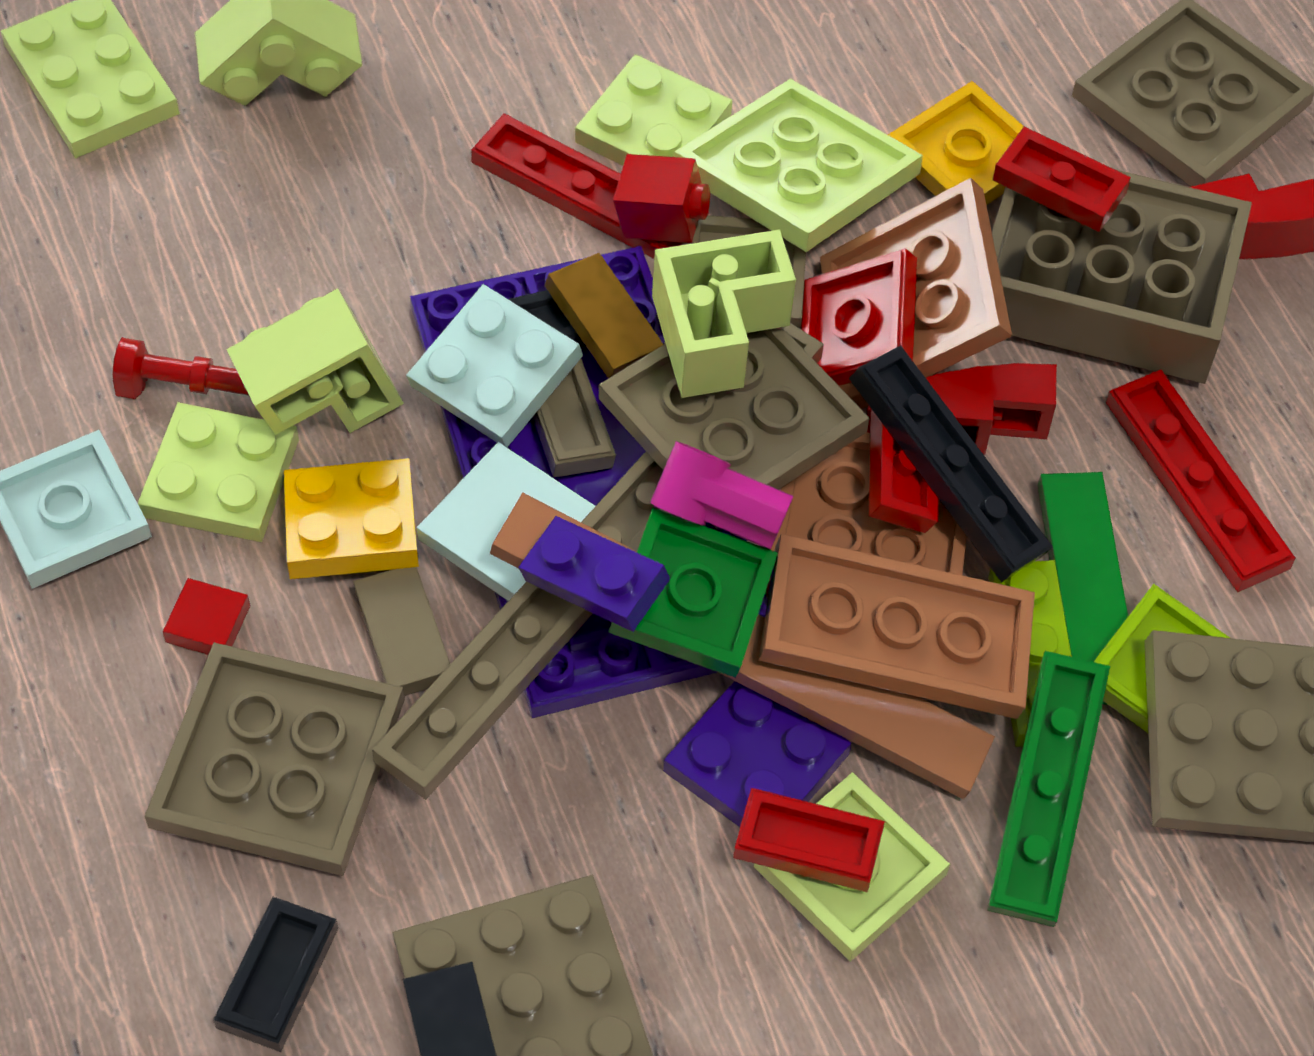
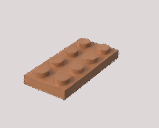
M781 533L774 550L778 554L770 578L759 661L1018 719L1026 708L1035 592Z

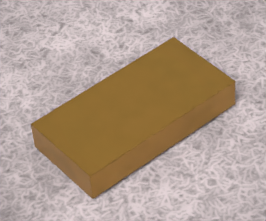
M600 253L548 274L545 283L546 289L608 378L664 345Z

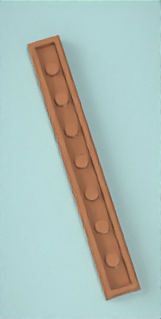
M522 492L492 543L490 554L518 568L555 516L632 551L635 550ZM758 614L742 666L736 678L726 674L723 675L938 787L965 799L973 787L995 736L917 696L759 661L765 617Z

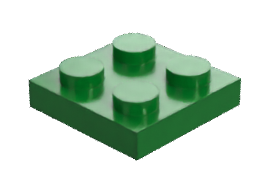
M652 508L637 553L663 564L670 580L634 632L613 622L608 632L736 678L742 666L778 552Z

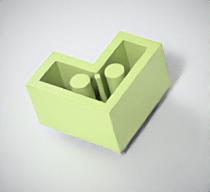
M230 0L195 32L200 84L244 106L250 103L280 75L326 97L362 66L355 14L329 0Z
M780 229L655 250L652 298L681 398L744 388L749 340L746 333L790 326L796 278Z
M338 288L323 297L309 300L294 313L268 327L259 328L251 332L244 340L226 349L254 406L275 435L332 405L348 431L352 433L404 404L375 348Z

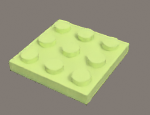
M791 78L675 151V157L696 159L701 183L708 184L711 194L771 231L780 229L784 239L805 252L918 176L921 171L923 158L922 154Z

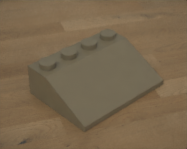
M1117 170L1131 177L1128 191L1101 231L1098 232L1005 187L992 236L1012 336L1151 371L1161 369L1167 375L1203 384L1206 383L1221 340L1252 202Z

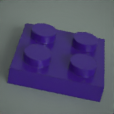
M734 681L666 756L663 771L740 827L751 788L809 802L849 756L851 742Z

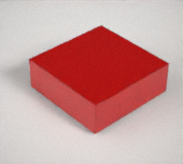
M187 578L162 631L165 642L208 655L214 642L233 646L251 606L248 595Z

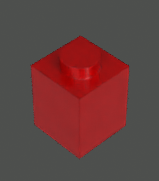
M626 155L613 198L623 237L683 243L693 242L698 220H705L707 218L710 207V189L708 184L701 183L695 158Z

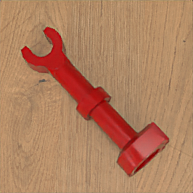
M124 337L120 339L117 345L113 362V384L116 396L136 399L145 390L148 379L189 385L190 392L207 394L209 389L249 396L237 370L213 365V359L195 356L193 361L151 355L148 354L144 341Z

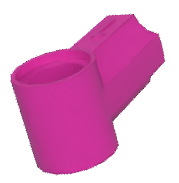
M675 441L650 503L688 521L705 526L706 522L729 531L731 534L771 549L794 496L729 469L731 464L720 458Z

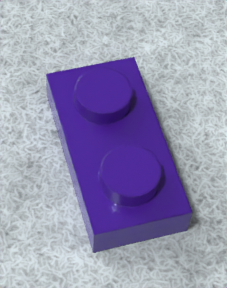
M555 516L518 567L526 582L634 632L670 580L663 564L558 516Z

